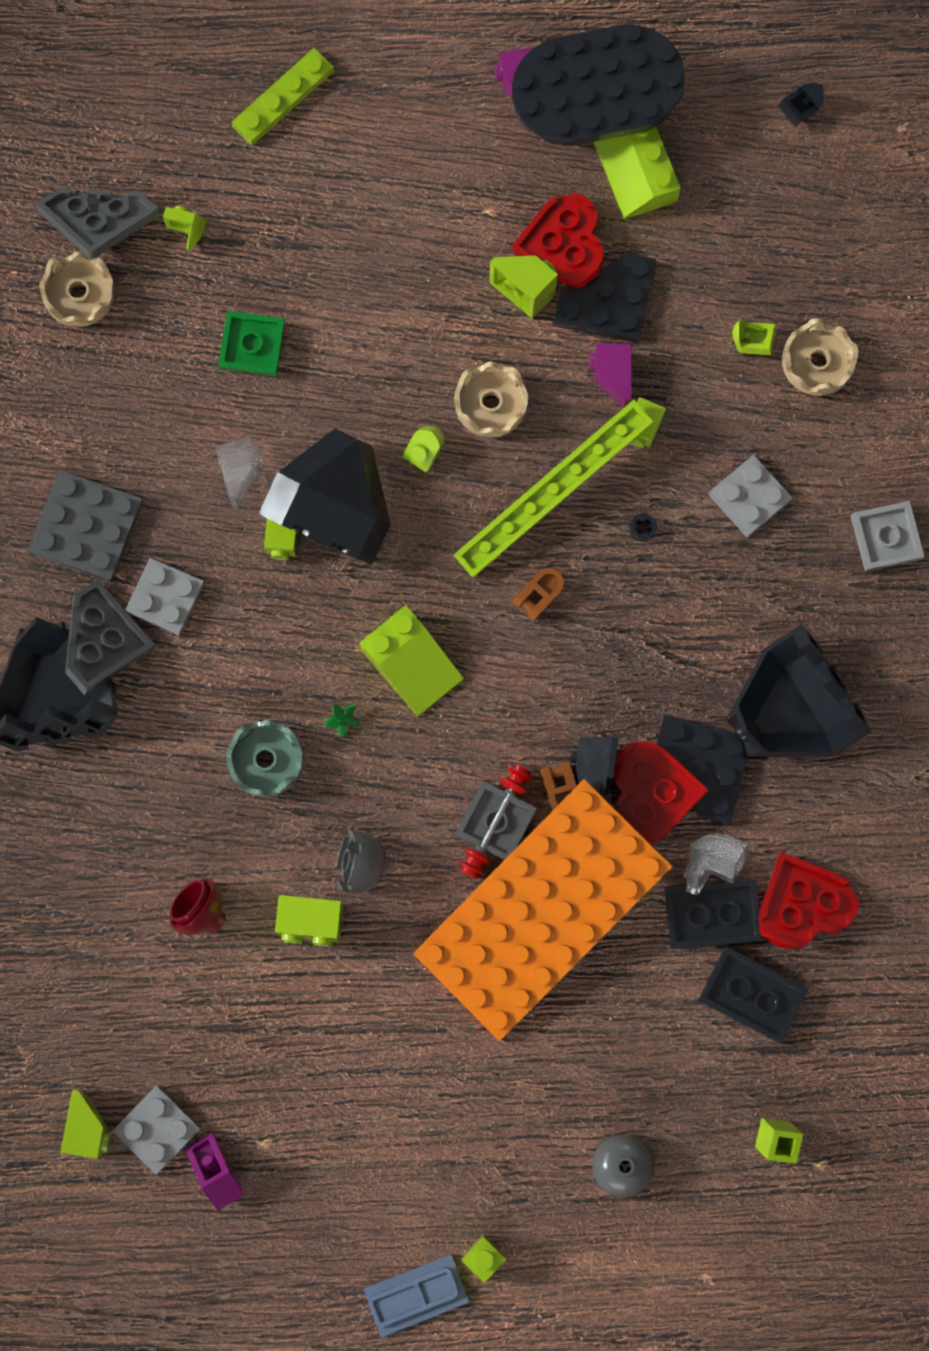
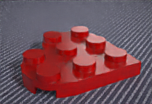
M576 192L557 198V195L554 196L542 207L511 246L512 253L516 256L536 255L542 261L547 260L555 267L558 274V282L573 286L574 288H583L599 274L605 260L600 240L594 235L599 224L594 204L586 196Z
M639 741L630 743L621 749L616 757L614 768L615 784L622 792L616 802V810L650 844L658 842L667 836L709 791L664 748L654 742Z
M780 852L760 907V934L778 947L801 950L815 938L818 932L839 934L848 927L858 913L859 899L856 898L855 892L849 886L850 882L839 874Z

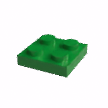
M227 311L218 362L219 370L277 377L285 318Z

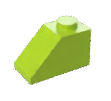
M72 1090L60 1153L99 1159L102 1158L103 1153H108L111 1134H107L108 1126L82 1090Z

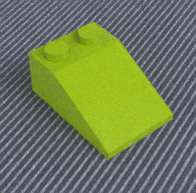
M406 605L359 642L361 651L417 717L464 680L430 633Z

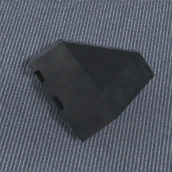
M336 428L277 473L259 511V514L288 529L298 531L310 539L328 547H333L350 557L371 565L391 525L372 445Z
M36 617L26 629L20 628L0 679L1 746L14 751L28 750L31 744L46 742V745L49 746L70 742L73 736L88 734L89 738L102 736L118 718L116 685L111 679H108L84 695L65 673L70 629L62 620L58 625H54Z
M802 624L763 650L726 718V721L742 738L748 757L835 756L871 733L863 711L857 703L854 704L845 690L847 686L836 669L831 667L822 655L824 651L818 641Z

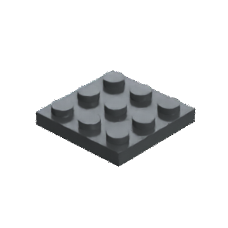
M59 470L27 551L31 555L112 582L144 501L140 497Z

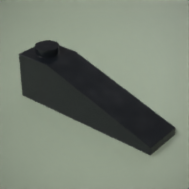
M580 738L578 746L572 745L570 763L576 764L575 775L577 785L583 779H586L610 803L609 787L614 775L618 738Z

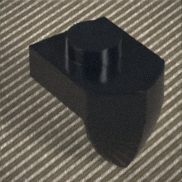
M806 83L777 105L795 128L820 109L824 98L823 85Z

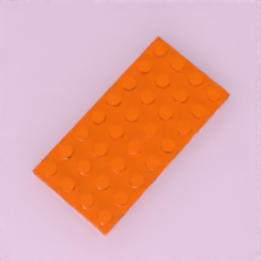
M583 779L413 954L500 1041L673 865L586 779Z

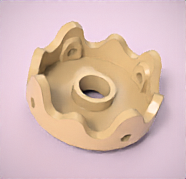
M79 251L66 258H59L57 256L51 258L46 265L45 274L39 284L43 303L51 316L58 322L73 327H84L98 322L109 312L115 296L114 282L105 263L99 257L90 260L83 252ZM81 285L86 288L84 296L80 298L71 296V291L75 286Z
M815 318L794 330L789 336L782 353L783 370L789 382L803 393L816 396L832 394L840 390L852 376L858 358V347L851 341L843 327L831 326L824 323L823 319ZM813 354L823 355L826 359V364L821 367L815 366L811 362V356Z
M487 362L474 369L467 368L462 373L455 390V410L461 423L472 433L482 437H500L513 431L522 422L527 411L528 393L517 369L505 367L496 362ZM494 395L499 399L500 403L495 408H487L482 401L486 396Z

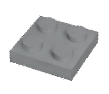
M754 455L709 491L708 494L747 538L792 500L789 493Z
M910 501L851 514L865 572L914 562L925 557Z
M149 558L125 611L133 617L180 637L205 583L203 580Z
M156 1085L117 1125L113 1132L155 1175H158L201 1128Z

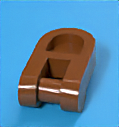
M542 569L515 596L512 602L518 608L522 607L528 612L527 616L535 622L561 594L564 586L563 576L556 569ZM534 592L542 598L537 604L529 598Z
M569 761L559 763L560 766L549 769V767L539 769L552 810L577 787ZM564 778L566 785L555 788L553 780Z

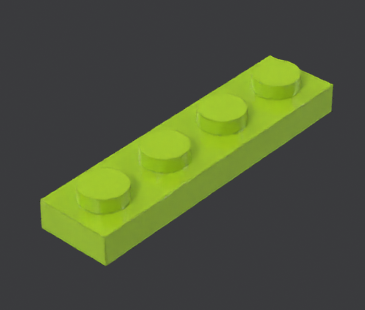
M313 48L231 122L232 127L253 146L334 72V66Z

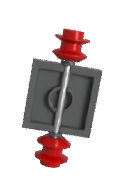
M515 764L514 768L507 766L510 775L508 778H501V782L504 788H506L505 792L482 781L455 833V836L476 846L475 849H464L467 858L465 862H458L462 866L460 872L476 880L478 875L485 877L481 869L483 865H491L488 856L485 855L487 852L504 861L517 848L537 809L516 798V794L523 795L528 793L524 787L526 782H534V779L530 777L531 771L521 765Z

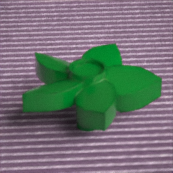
M333 704V715L327 718L324 725L329 728H335L342 738L347 732V726L354 727L360 725L356 718L351 716L355 711L356 705H348L343 710L339 705Z

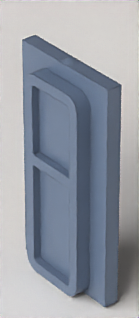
M452 1254L364 1288L371 1309V1315H373L381 1338L469 1303L462 1284V1277L458 1273Z

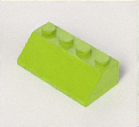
M657 127L637 134L593 142L624 220L678 201L681 188Z

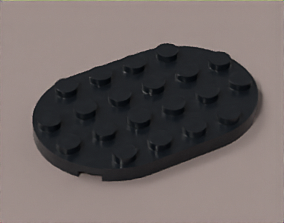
M617 25L553 38L533 48L519 63L512 81L514 110L521 124L529 132L532 131L544 138L545 142L555 145H582L645 132L663 123L677 103H680L685 85L684 64L678 50L669 39L653 29L640 25Z

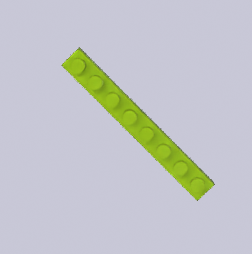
M635 400L631 401L453 556L472 578L477 576L653 424L652 419Z

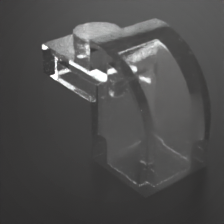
M709 834L694 841L690 846L689 863L684 872V877L687 878L686 891L697 896L711 874L733 884L746 863L748 844L724 834Z

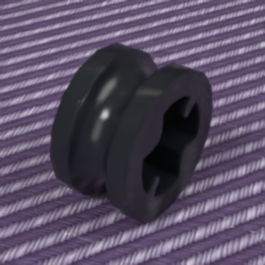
M643 513L635 516L629 524L630 536L639 542L651 539L657 529L654 518ZM644 521L649 524L647 529L650 530V533L643 532L639 534L636 531L638 526H635V523L642 524Z

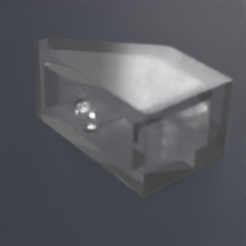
M250 437L215 446L233 509L239 508L260 473L257 463L263 462L259 446H252Z

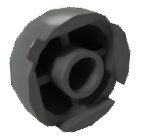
M349 830L348 834L350 837L344 836L338 852L336 869L342 868V878H336V884L341 891L363 893L375 887L382 876H386L389 868V859L385 858L384 849L376 838L362 832Z
M626 1134L612 1135L604 1140L594 1152L592 1160L593 1176L598 1185L610 1195L621 1198L635 1196L642 1192L652 1180L654 1172L653 1155L647 1145L637 1137ZM626 1160L629 1163L623 1164L622 1161ZM619 1165L623 1167V1172L620 1171ZM631 1166L629 1172L626 1173L627 1167Z

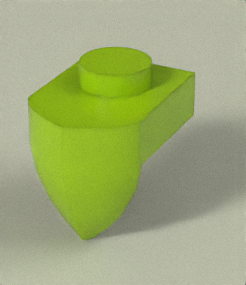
M165 207L163 219L166 228L189 233L186 250L190 251L201 238L207 221L185 207Z
M740 319L734 325L732 337L740 353L771 355L776 335L775 324L746 322L745 319Z
M435 426L419 428L413 434L402 457L427 473L444 445L445 437L442 430Z

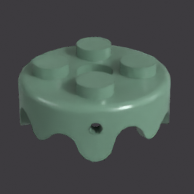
M271 720L241 726L235 732L226 753L229 773L234 782L243 791L258 797H273L290 789L301 774L303 766V753L295 734L289 728ZM262 752H270L274 756L273 764L267 768H262L257 764V758Z

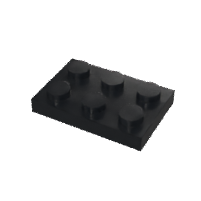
M756 880L664 888L670 949L763 941L759 931V903Z
M724 946L697 1002L781 1044L808 989Z

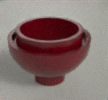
M202 878L194 880L179 892L170 908L169 922L171 928L184 935H196L205 931L214 934L220 930L225 923L226 914L222 912L220 889L211 879Z

